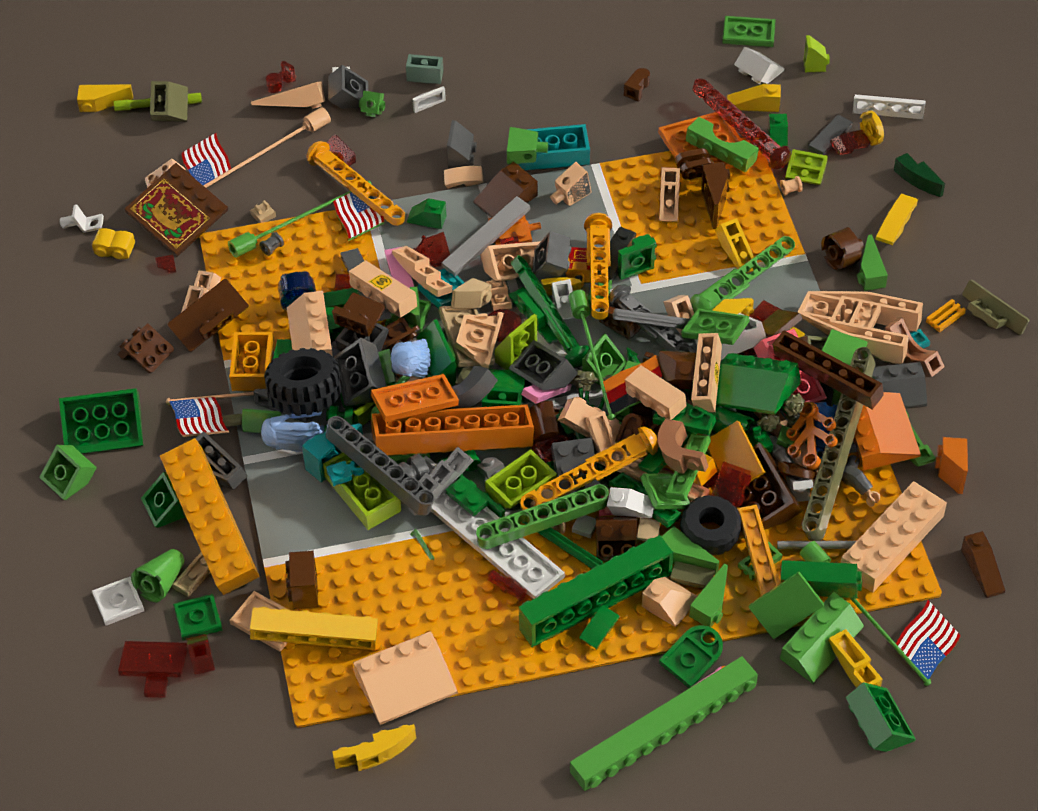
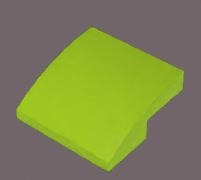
M793 149L785 179L792 180L799 176L801 182L821 185L828 156Z

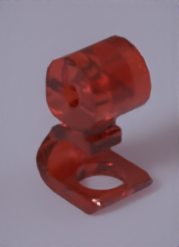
M282 61L279 74L270 73L266 76L269 92L278 93L284 88L283 82L290 83L296 81L293 65Z

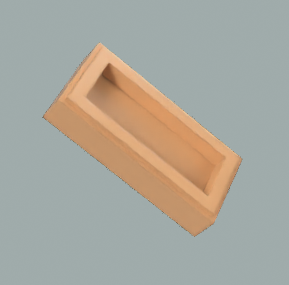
M605 411L585 418L597 453L616 444Z

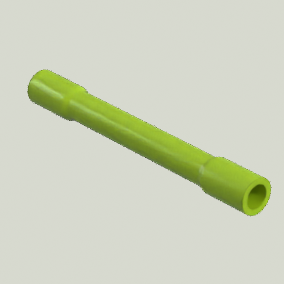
M201 93L188 94V104L202 103ZM151 98L114 101L115 111L150 107Z

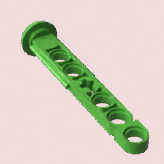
M788 236L781 237L738 270L736 268L702 293L694 294L690 298L694 314L698 308L713 311L724 299H733L747 289L751 281L794 249V240ZM782 242L788 243L790 248L785 249L782 246ZM769 251H774L777 254V258L771 257ZM757 260L763 261L765 267H760L757 264ZM753 268L754 271L751 274H746V272ZM732 278H736L737 280H739L740 285H734L732 283ZM719 288H725L727 295L721 294Z

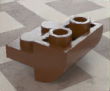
M542 401L529 408L534 426L533 444L551 446L553 441L564 442L574 439V436L569 438L566 436L556 420L555 415L563 407L553 406V401Z

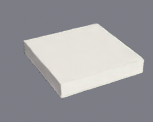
M131 577L92 590L105 626L144 612V607L136 589L133 587Z

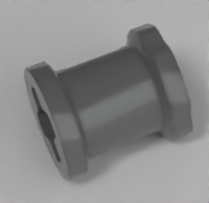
M273 232L271 237L261 241L259 245L261 250L270 256L276 248L284 245V241L277 232Z

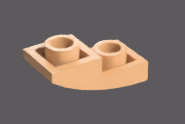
M462 166L444 170L445 186L452 188L465 184L467 187L483 183L482 167Z
M494 279L486 281V283L492 285V298L490 302L493 311L512 309V302L508 295L506 282L495 281Z

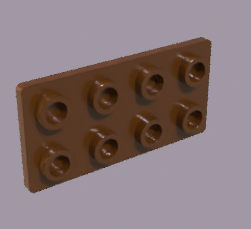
M223 279L167 325L189 352H193L246 310L249 305L227 279Z

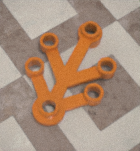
M805 402L800 412V418L786 432V436L791 441H795L788 447L787 452L792 458H797L801 454V446L807 440L808 453L803 457V464L810 470H816L819 468L821 460L816 454L815 436L823 440L830 448L835 447L838 440L833 434H827L814 426V419L821 422L828 431L835 429L836 422L832 417H826L819 413V408L815 403ZM806 423V428L800 434L799 430Z

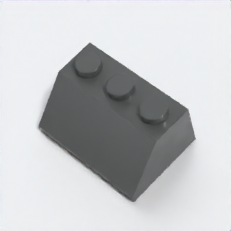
M360 338L334 356L339 367L344 405L351 406L374 402L371 397V390L387 387L376 344Z
M535 340L530 343L509 367L512 372L541 390L565 388L578 374L567 359Z
M921 362L874 368L872 378L882 383L883 392L900 393L905 409L927 406L926 381Z

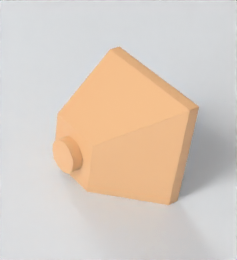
M667 577L654 579L642 593V607L676 627L690 611V605L697 596Z

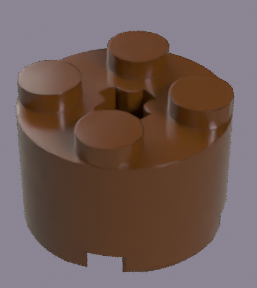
M849 227L823 237L821 249L822 251L825 250L826 256H824V259L832 269H843L859 262L861 259L862 249L864 248L863 241L857 238Z

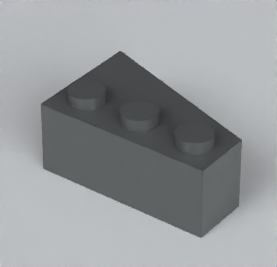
M204 431L196 438L219 484L234 490L248 477L243 468Z

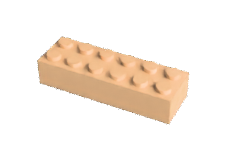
M913 481L842 556L841 563L857 564L858 571H862V586L873 593L944 517L947 502Z

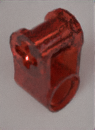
M560 434L555 435L552 438L535 443L530 450L545 463L553 461L551 454L552 443L568 441V438Z

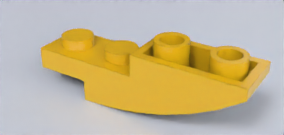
M402 725L392 730H381L372 734L373 742H362L356 746L341 747L338 750L332 751L335 769L357 764L359 772L392 759L416 739L415 725Z

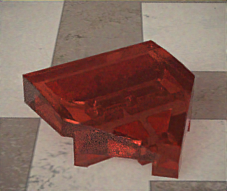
M444 232L427 238L423 235L421 237L422 241L413 250L429 258V265L433 267L442 266V262L451 255Z

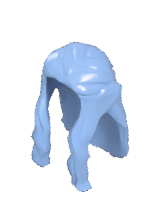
M422 339L395 344L391 352L392 372L408 377L425 378L428 375L427 371L431 362L430 349L426 340Z
M322 411L319 413L314 412L312 415L301 414V416H296L295 414H284L264 420L261 428L263 442L276 450L283 449L303 452L302 446L304 443L317 434L324 433V426L314 422L290 423L285 422V420L289 418L320 416Z

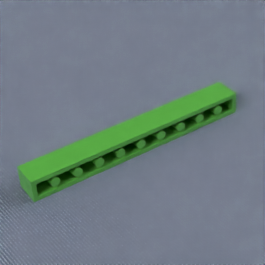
M741 656L570 761V773L584 791L597 787L605 778L613 777L623 767L631 766L639 757L650 754L655 747L660 744H666L676 734L684 733L692 724L700 723L710 713L718 712L726 703L734 702L742 693L753 690L757 684V672Z

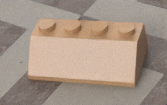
M323 291L303 293L287 307L292 349L315 348L317 351L323 350L326 354L329 353L332 356Z

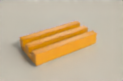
M951 299L926 318V322L940 333L966 313V309L964 307L961 309V305L959 303L955 304V300ZM957 311L954 315H952L950 318H948L949 315H951L953 312Z

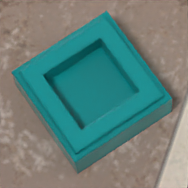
M921 329L910 333L920 347L926 348L930 346V340Z

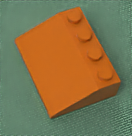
M883 392L884 396L873 410L863 405L853 438L863 471L921 457L900 393Z

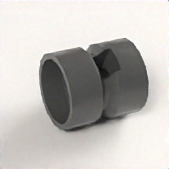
M419 454L408 458L406 463L401 462L398 464L416 480H420L425 473L430 474L427 463Z

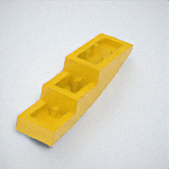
M901 193L885 218L875 240L893 245L902 234L905 224L917 206L918 199Z

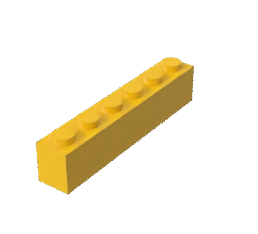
M253 607L250 639L375 650L378 618L371 616L356 617L349 614L334 615L328 612L311 613L306 610L290 611L285 608L278 610L267 607Z

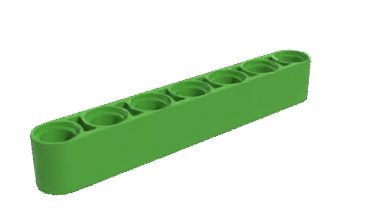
M601 484L594 485L482 524L476 530L477 543L482 549H490L602 510L607 507L608 488ZM598 495L604 496L601 499L596 498ZM578 502H584L585 504H584V505H578L577 503H578ZM561 508L566 509L564 512H559L558 510ZM541 515H546V516H547L546 518H543V519H542V518H539V516H541ZM528 522L526 525H521L520 523ZM503 528L509 529L507 532L500 531ZM483 535H489V536H490L489 538H486V539L482 538Z

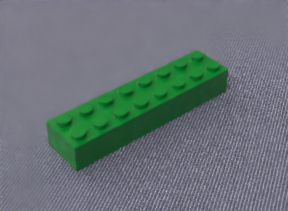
M658 535L647 539L637 547H631L627 552L619 556L612 557L602 565H596L592 570L584 574L581 573L568 582L559 584L549 592H543L539 597L526 601L519 606V630L531 647L552 638L594 616L602 605L609 608L646 589L654 579L671 576L673 551L664 539Z

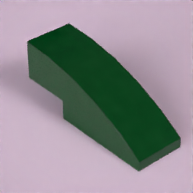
M908 153L895 158L894 171L901 178L922 191L938 197L943 196L945 183L924 161L917 163Z

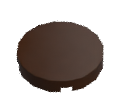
M780 461L777 468L784 473L808 479H816L818 473L817 470H810L808 468L806 470V467L800 464Z

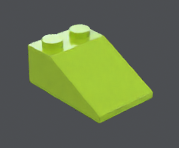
M533 314L494 350L495 363L505 370H510L509 367L533 340L537 342V315Z

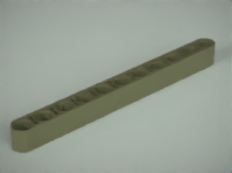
M860 347L855 350L850 366L872 377L875 368L874 358L867 347ZM841 394L834 417L836 427L829 433L833 434L838 442L832 448L827 445L825 446L802 522L803 531L810 541H821L825 536L863 408L861 403L844 394Z

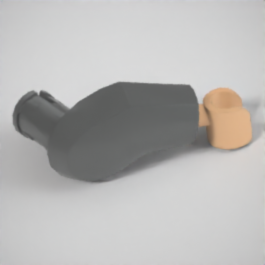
M850 455L841 480L846 485L853 487L861 495L866 494L868 496L866 500L867 505L873 507L875 502L878 504L880 494L870 490L873 485L863 472L857 469L860 459L856 460L857 456Z

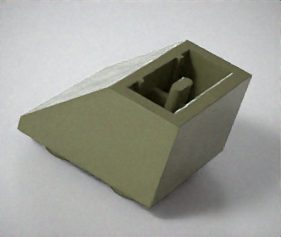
M151 81L150 116L152 121L187 122L188 87L169 81Z

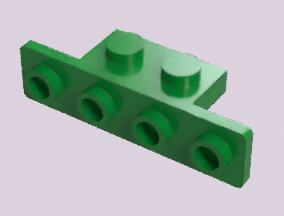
M525 287L509 294L511 301L527 319L533 314L537 315V331L548 344L558 341L547 323L545 315L537 307Z
M463 474L446 488V494L473 517L485 507H488L498 517H505L504 507L500 503L494 502L487 492H482L472 480H468Z

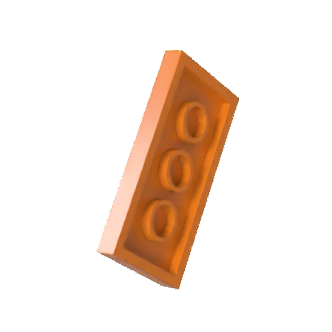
M444 374L371 390V397L385 422L458 406L459 399Z

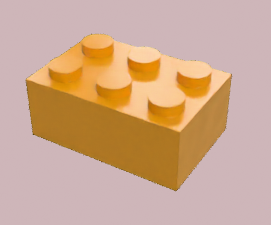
M234 332L229 374L232 391L266 389L264 374L274 356L272 332Z

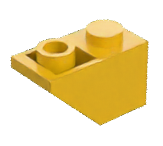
M752 298L724 299L713 311L732 314L741 313L750 317L754 311V300Z

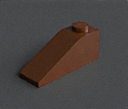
M981 531L964 536L961 551L985 597L989 598L1005 593L1006 590L992 547L984 532Z

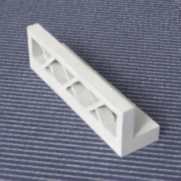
M855 95L853 113L862 114L872 110L879 116L923 119L926 101Z

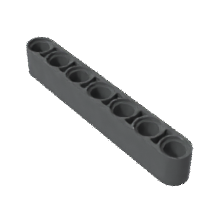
M333 416L328 420L325 435L331 443L416 514L426 516L431 512L434 495L430 490L343 418Z

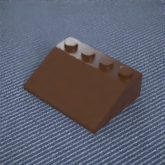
M759 442L753 446V449L765 471L763 475L733 493L729 492L719 470L712 476V479L722 497L730 501L736 508L757 505L765 530L789 521L803 510L782 473L777 469L778 466L771 454Z

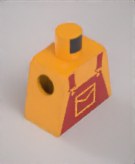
M571 247V252L568 256L570 265L567 272H565V276L580 279L582 288L584 282L591 283L590 266L587 265V248Z

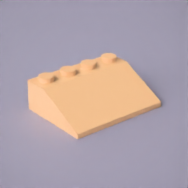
M431 631L353 662L355 676L380 725L458 693L441 650Z

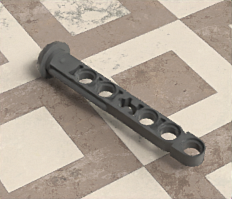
M626 284L616 286L608 296L609 306L652 313L630 294L631 287ZM636 323L667 351L680 352L679 350L697 353L696 350L669 327Z

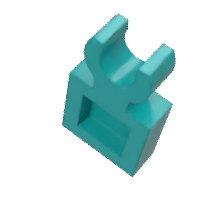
M353 460L348 465L345 461L326 467L333 486L351 481L352 475L359 476L364 474V469L361 467L356 468L359 465Z

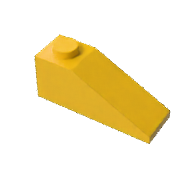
M131 84L79 85L77 95L79 112H98L114 106V101L133 99Z
M761 84L727 95V110L779 112L781 85Z
M737 218L722 223L715 229L722 248L737 269L754 258ZM753 268L746 272V274L754 271Z

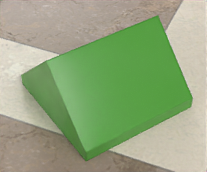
M606 333L594 344L593 347L602 377L606 375L614 376L627 364V360ZM589 350L582 359V371L593 372L595 377L598 378L591 350Z

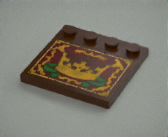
M177 163L172 165L125 208V212L176 257L228 211V206Z

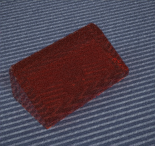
M336 134L333 135L327 142L330 147L329 151L348 166L356 163L355 153Z

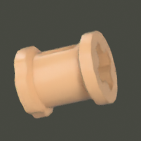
M799 176L792 180L780 181V188L784 196L794 191L802 192L803 190Z

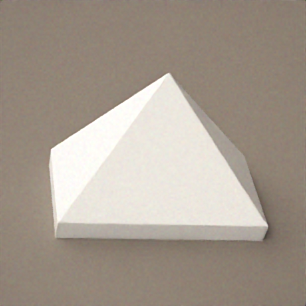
M444 86L413 98V111L417 113L446 101Z

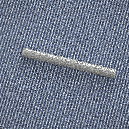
M777 541V549H803L812 541ZM816 541L822 549H850L856 542Z

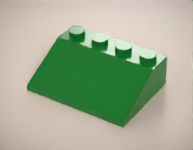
M728 353L720 362L716 406L775 415L801 384L798 363Z
M137 388L59 398L64 445H73L81 454L144 446L141 407Z

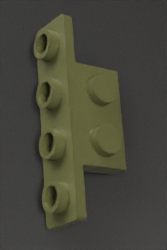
M974 280L968 281L962 295L971 301L967 309L975 317L987 322V325L991 328L997 329L1007 326L1018 335L1023 334L1030 321L1027 317Z

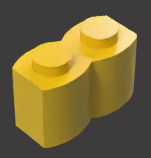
M101 228L98 230L92 243L93 252L100 257L112 256L116 259H129L135 245L134 235L127 231Z

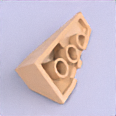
M322 81L311 83L252 101L251 105L311 106L312 109L321 107V103L325 102Z
M541 241L488 246L480 254L484 272L495 281L518 278L519 275L512 267L511 261L517 255H520L532 269L534 250Z

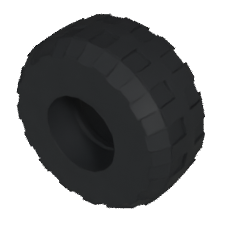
M707 495L694 499L685 507L681 516L680 530L691 542L701 546L711 555H721L732 549L737 543L741 532V517L737 508L727 499ZM704 522H714L720 527L717 529H707L701 524Z

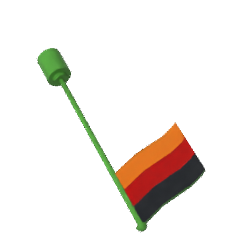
M575 290L568 296L572 315L576 319H582L609 414L607 418L614 420L617 414L641 403L640 400L631 397L626 392L625 379L640 365L663 379L657 356L654 355L647 361L623 370L603 381L585 319L591 313L589 301L585 291Z

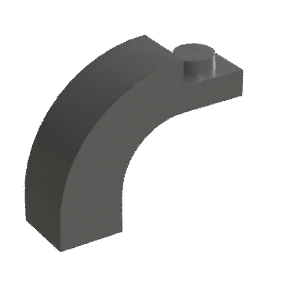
M474 366L461 383L452 387L459 399L458 406L445 409L469 408L475 405L492 390L498 380L488 368Z

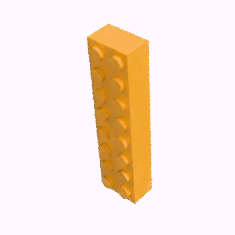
M196 438L160 455L214 582L221 593L225 595L259 578V573L211 466Z

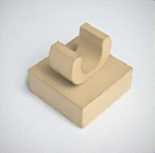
M265 200L262 204L255 205V208L250 210L251 215L259 223L268 222L276 217L275 211Z

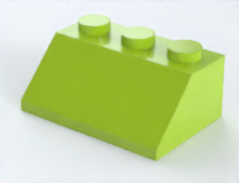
M529 450L486 480L485 489L494 502L500 503L504 508H512L521 502L522 496L534 489L537 491L540 486L554 479L557 473L532 450Z

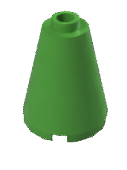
M170 549L136 568L131 574L133 587L135 589L139 588L143 592L141 596L151 602L157 603L163 600L185 563L183 554L179 550Z

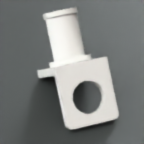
M76 204L73 207L72 215L60 218V225L63 229L77 225L83 233L101 229L104 216L99 214L86 217ZM98 220L95 226H90L92 221Z

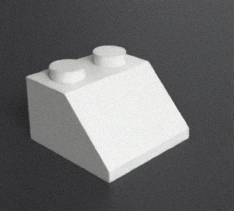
M747 47L743 48L734 64L739 68L738 71L746 76L748 74L753 76L751 79L758 84H761V82L768 84L785 69L760 52Z

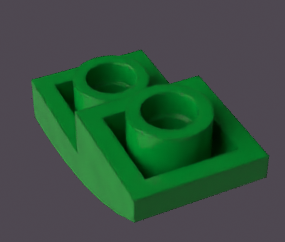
M602 605L588 623L579 639L597 650L620 616Z

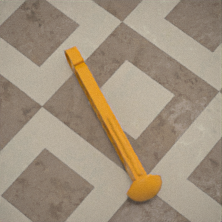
M318 141L309 147L306 158L311 166H320L375 212L384 216V219L390 224L398 226L404 223L405 212L398 205L394 206L393 201L329 151L330 147L327 142ZM335 168H341L342 170L336 171V170H334V169H335ZM347 177H352V178H354V179H353V180H346L345 178H347ZM370 196H376L377 198H376V199H370V198H368V197H370ZM381 206H388L389 208L383 209ZM394 215H399V216H401V217H400V218H393L392 216H394Z
M592 213L586 218L584 223V229L587 232V265L590 266L591 315L595 319L602 320L608 316L609 310L608 267L611 266L610 231L613 225L611 219L606 214ZM599 244L603 247H595L594 245ZM595 257H601L603 259L596 260ZM600 282V283H603L604 285L598 286V285H595V283ZM600 295V296H603L604 298H603V299H597L595 296ZM599 308H600V309H603L604 311H603V312H597L596 309H599Z
M639 427V434H633L586 459L585 463L540 486L537 491L534 489L522 496L520 502L521 509H528L524 506L526 499H533L535 506L566 496L594 480H601L646 456V452L654 455L659 448L656 434L650 428ZM614 452H620L623 455V459L621 461H614L611 456ZM602 461L606 467L604 470L598 471L595 469L594 464ZM580 471H581L582 473H587V474H586V479H583L582 477H580V478L576 479V483H577V484L574 485L573 479H575V478H577V477L579 476V472H580ZM562 480H567L571 486L565 490L559 487V483ZM549 489L552 491L553 496L545 499L541 495L542 491Z

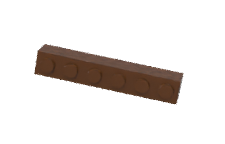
M785 330L782 331L772 344L775 357L782 361L787 360L798 363L799 370L872 410L884 396L881 382Z

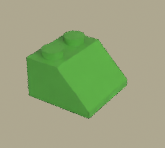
M56 445L39 478L63 500H67L89 483L97 467L73 445Z

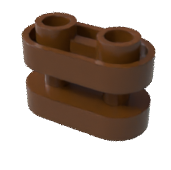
M705 148L681 152L674 160L677 168H680L683 179L686 180L702 177L703 165L714 163L710 159L708 150Z
M633 413L626 415L615 442L618 443L633 434H639V427L648 428L647 420Z

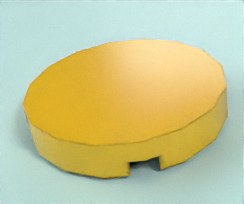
M872 110L863 112L860 116V119H862L860 130L865 141L870 142L871 146L881 144L884 138V129L879 116Z

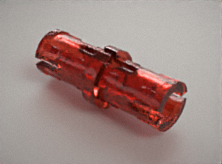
M492 570L489 573L487 581L501 588L503 593H509L519 601L526 597L527 591L514 583V580L510 577L506 578L496 570Z

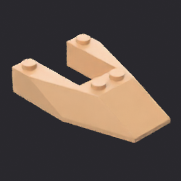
M808 291L798 313L801 314L803 320L827 335L833 329L868 342L867 348L873 357L893 364H903L907 355L909 335L875 329L874 325L877 323L887 326L895 319L903 318L908 330L917 332L922 319L923 303L872 292Z

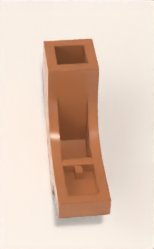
M897 318L885 327L886 331L909 335L907 355L903 364L921 362L925 377H933L945 367L938 351L923 349L914 341L903 318Z
M665 419L658 432V444L666 464L674 471L682 474L685 473L687 468L705 472L708 468V463L704 452L681 447L688 436L683 422Z

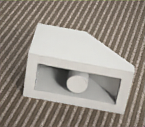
M610 488L607 507L614 516L652 518L654 507L648 495L627 488Z

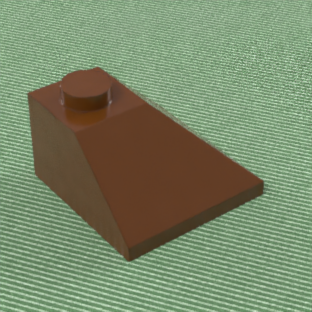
M659 351L658 363L663 379L677 389L692 390L696 353Z

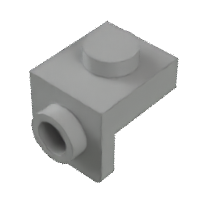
M494 456L485 458L481 463L477 464L478 471L486 476L487 479L505 468L504 463Z

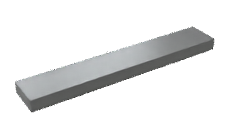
M516 196L442 262V267L454 276L458 275L488 246L530 210V205Z

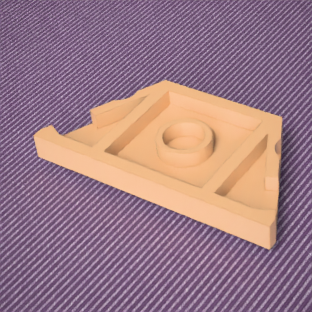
M498 312L497 316H488L487 313L464 315L455 347L483 368H489L504 313Z

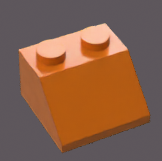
M943 437L942 445H938V457H936L935 468H938V477L958 494H963L968 472L967 439Z

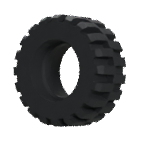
M300 348V350H290L286 354L282 353L278 358L275 357L269 363L264 374L270 404L278 411H284L287 415L295 414L296 416H301V414L312 415L314 412L319 413L324 408L327 409L332 403H335L341 394L338 363L329 353L326 354L323 350L317 351L315 348Z

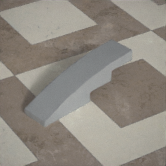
M457 447L445 462L441 460L430 474L425 473L419 482L433 493L435 500L474 460ZM401 501V504L406 509H408L413 515H417L412 509H410L406 504H404Z

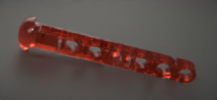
M700 78L694 81L693 92L698 97L703 98L708 106L748 142L758 147V151L769 160L768 166L774 170L782 169L788 164L791 159V150L788 146L780 147L725 96L714 89L708 81Z

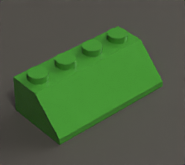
M833 592L825 600L824 606L814 612L784 645L780 659L813 684L837 658L830 645L829 638L845 629L854 638L864 625L851 604Z

